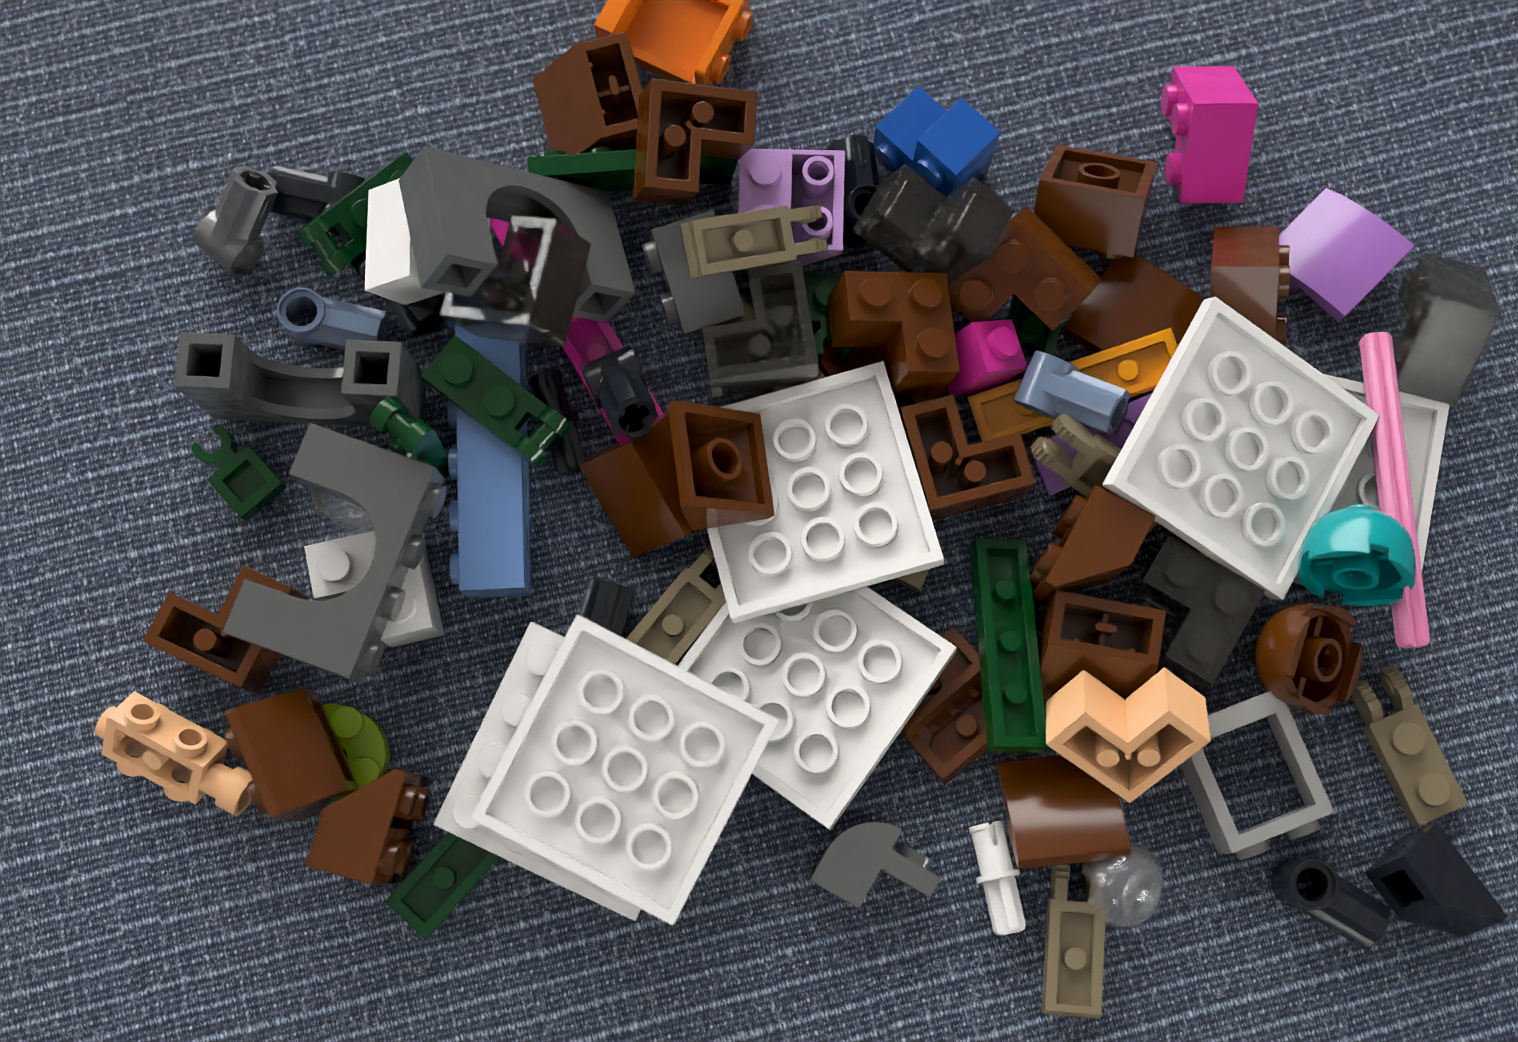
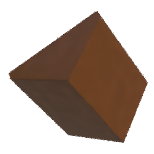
M678 400L668 403L680 505L691 530L695 531L752 522L775 516L761 415Z
M669 412L653 421L650 433L633 440L627 436L578 465L633 557L683 538L692 531L680 505Z

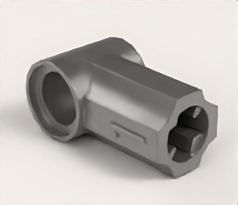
M246 165L233 168L217 209L204 217L197 226L193 236L194 243L235 277L246 274L262 257L265 242L259 238V235L278 194L275 189L277 182L264 171H257Z

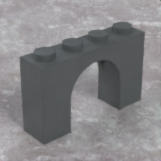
M425 146L399 179L421 288L471 297L498 265L487 218L505 221L521 229L543 250L554 274L564 315L608 323L636 293L607 191Z
M180 332L173 386L214 419L374 427L369 423L370 415L375 407L386 397H391L402 405L408 416L415 421L419 419L424 421L427 383L420 376L423 373L402 342L346 340L344 367L311 368L279 363L263 358L253 353L236 335Z
M310 423L289 475L304 487L352 503L366 511L372 522L376 540L372 564L364 578L353 589L339 597L324 601L299 599L244 579L222 632L242 641L363 684L366 674L372 675L379 666L384 652V643L380 642L388 620L395 621L402 609L405 600V590L401 589L409 568L416 569L423 557L426 547V538L422 537L429 517L436 518L440 513L446 498L447 488L443 486L444 477L434 466Z

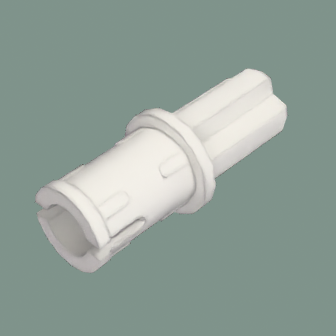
M995 821L990 825L989 823H984L969 828L981 874L980 877L976 878L977 884L983 883L992 928L996 935L1017 933L1024 930L1026 926L1015 876L1020 875L1019 869L1013 870L1004 831V821Z

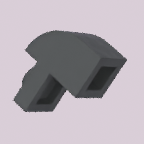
M867 822L850 827L837 835L827 846L809 880L859 909L880 870L925 897L932 896L941 877L930 871L934 861L906 845L901 854L892 849L903 829L883 822Z

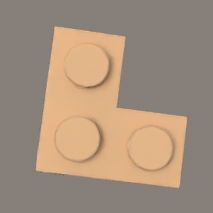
M1166 668L1159 671L1126 699L1083 670L1046 701V745L1129 803L1211 741L1205 697Z

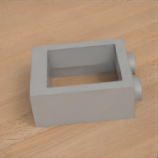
M1271 691L1208 714L1210 739L1266 717L1305 806L1238 832L1203 749L1201 748L1180 764L1218 854H1232L1236 852L1239 860L1256 856L1271 849L1267 839L1285 832L1289 840H1293L1321 829L1318 819L1335 813L1287 704L1276 698Z

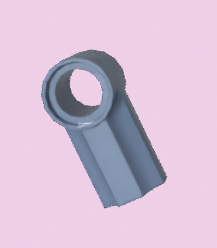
M296 287L288 290L281 296L277 304L276 314L279 322L295 343L303 347L322 345L345 351L346 340L386 341L389 320L387 311L320 297L315 291L306 287ZM307 309L317 311L315 320L309 325H294L297 315Z
M1035 351L1013 401L1030 411L1051 419H1056L1062 413L1064 415L1068 414L1073 419L1085 424L1086 427L1112 436L1114 431L1121 426L1126 416L1130 393L1126 389L1079 372L1077 367L1058 357Z

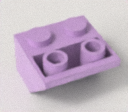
M750 149L740 158L738 213L788 206L789 210L820 205L822 217L811 223H792V234L794 243L818 237L820 239L826 238L828 251L799 256L797 260L750 269L791 270L843 253L845 151Z

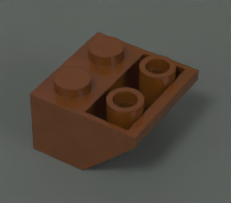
M626 31L576 43L532 79L551 150H562L567 154L588 153L591 149L600 146H612L618 150L636 149L639 95L643 90Z
M1097 485L1094 486L1085 498L1076 494L1071 504L1066 506L1052 531V534L1060 538L1057 545L1053 542L1049 544L1046 551L1042 552L1030 573L1029 578H1031V582L1036 584L1032 590L1033 601L1037 603L1046 601L1056 590L1074 593L1113 580L1132 564L1156 516Z
M1056 590L1046 599L1038 646L1044 707L1046 708V701L1083 670L1122 698L1126 699L1156 673L1166 610Z
M301 688L235 707L224 713L230 725V729L225 731L228 746L238 761L245 760L253 781L247 784L249 795L257 810L261 814L267 812L269 819L303 821L360 789L318 693Z
M394 769L324 808L305 866L370 885L395 883L398 874L405 875L413 856L414 843L408 842L414 820L421 821L429 804L431 790L425 788L428 777Z

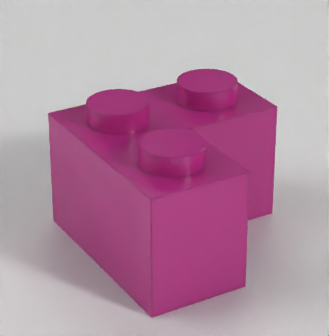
M1234 66L1173 67L1171 84L1164 85L1162 89V115L1168 117L1171 123L1172 134L1176 136L1174 153H1168L1166 157L1165 180L1167 185H1172L1180 203H1243L1258 102Z

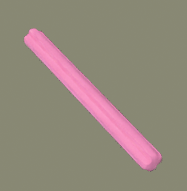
M1374 332L1362 337L1359 345L1366 403L1369 408L1380 415L1370 433L1379 510L1393 517L1406 528L1412 539L1416 559L1414 587L1412 590L1408 586L1403 589V598L1391 603L1395 641L1400 648H1418L1429 644L1430 635L1393 340L1388 332Z

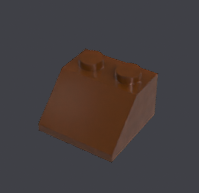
M1057 144L1039 179L1034 214L1069 248L1079 247L1093 250L1096 255L1107 259H1119L1124 256L1133 258L1140 239L1158 162Z

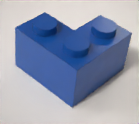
M917 86L875 127L873 143L876 158L888 171L892 173L898 171L911 183L914 194L924 204L930 207L935 205L946 214L987 174L1000 131L962 97L946 111L921 87Z

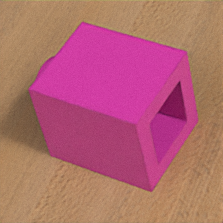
M1012 319L971 322L955 334L960 372L947 386L949 395L954 396L978 394L1001 386L1028 368Z

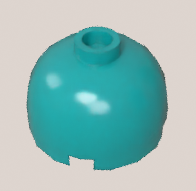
M1351 505L1324 515L1308 530L1299 555L1297 574L1301 585L1321 598H1324L1326 589L1342 594L1341 604L1378 606L1393 603L1403 598V589L1408 586L1412 590L1415 585V550L1406 528L1396 519L1369 505Z

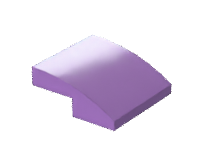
M1325 188L1279 235V245H1290L1289 291L1294 294L1301 288L1338 323L1414 247L1403 235L1375 214L1328 188Z

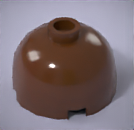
M1297 603L1274 613L1263 626L1255 646L1256 672L1262 687L1267 692L1271 691L1276 698L1285 702L1289 708L1322 715L1334 712L1328 708L1335 701L1346 702L1352 695L1360 676L1363 656L1362 643L1352 642V633L1349 626L1357 627L1355 619L1342 607L1317 603Z

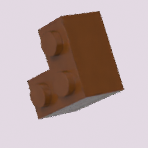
M651 78L639 95L633 200L685 206L699 193L701 156L739 160L754 146L757 92Z
M1026 206L951 281L948 288L950 303L970 322L988 321L1015 294L1053 331L1091 294L1102 279Z
M1214 227L1210 298L1217 297L1286 347L1287 315H1277V299L1289 297L1290 245H1279V227Z
M843 272L827 297L832 347L882 348L884 365L894 396L938 397L960 372L947 273Z
M954 395L901 407L899 414L932 521L1026 497L1035 485L1020 432L968 445Z
M243 565L218 614L169 592L143 642L235 686L260 694L280 654L222 632L244 579L299 599L308 600L309 597L288 585Z

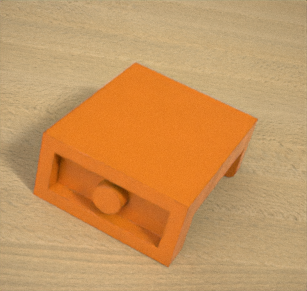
M607 0L594 23L596 38L626 31L635 65L669 81L712 86L713 82L720 84L723 81L731 63L729 52L736 40L740 42L745 40L752 26L754 13L750 12V0Z

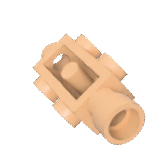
M135 691L117 708L114 706L109 707L98 720L95 727V735L104 739L101 754L117 762V768L121 773L134 777L143 776L162 786L165 795L174 801H190L197 804L207 794L215 799L217 807L234 816H239L250 804L252 799L247 784L253 781L250 772L239 766L231 769L224 765L228 747L227 740L216 735L211 730L189 721L169 710L164 705L156 703Z

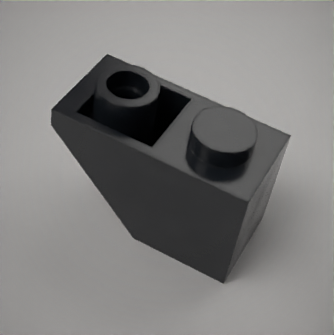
M1437 823L1397 839L1365 872L1366 876L1397 917L1403 921L1462 937L1501 923L1507 917V914Z

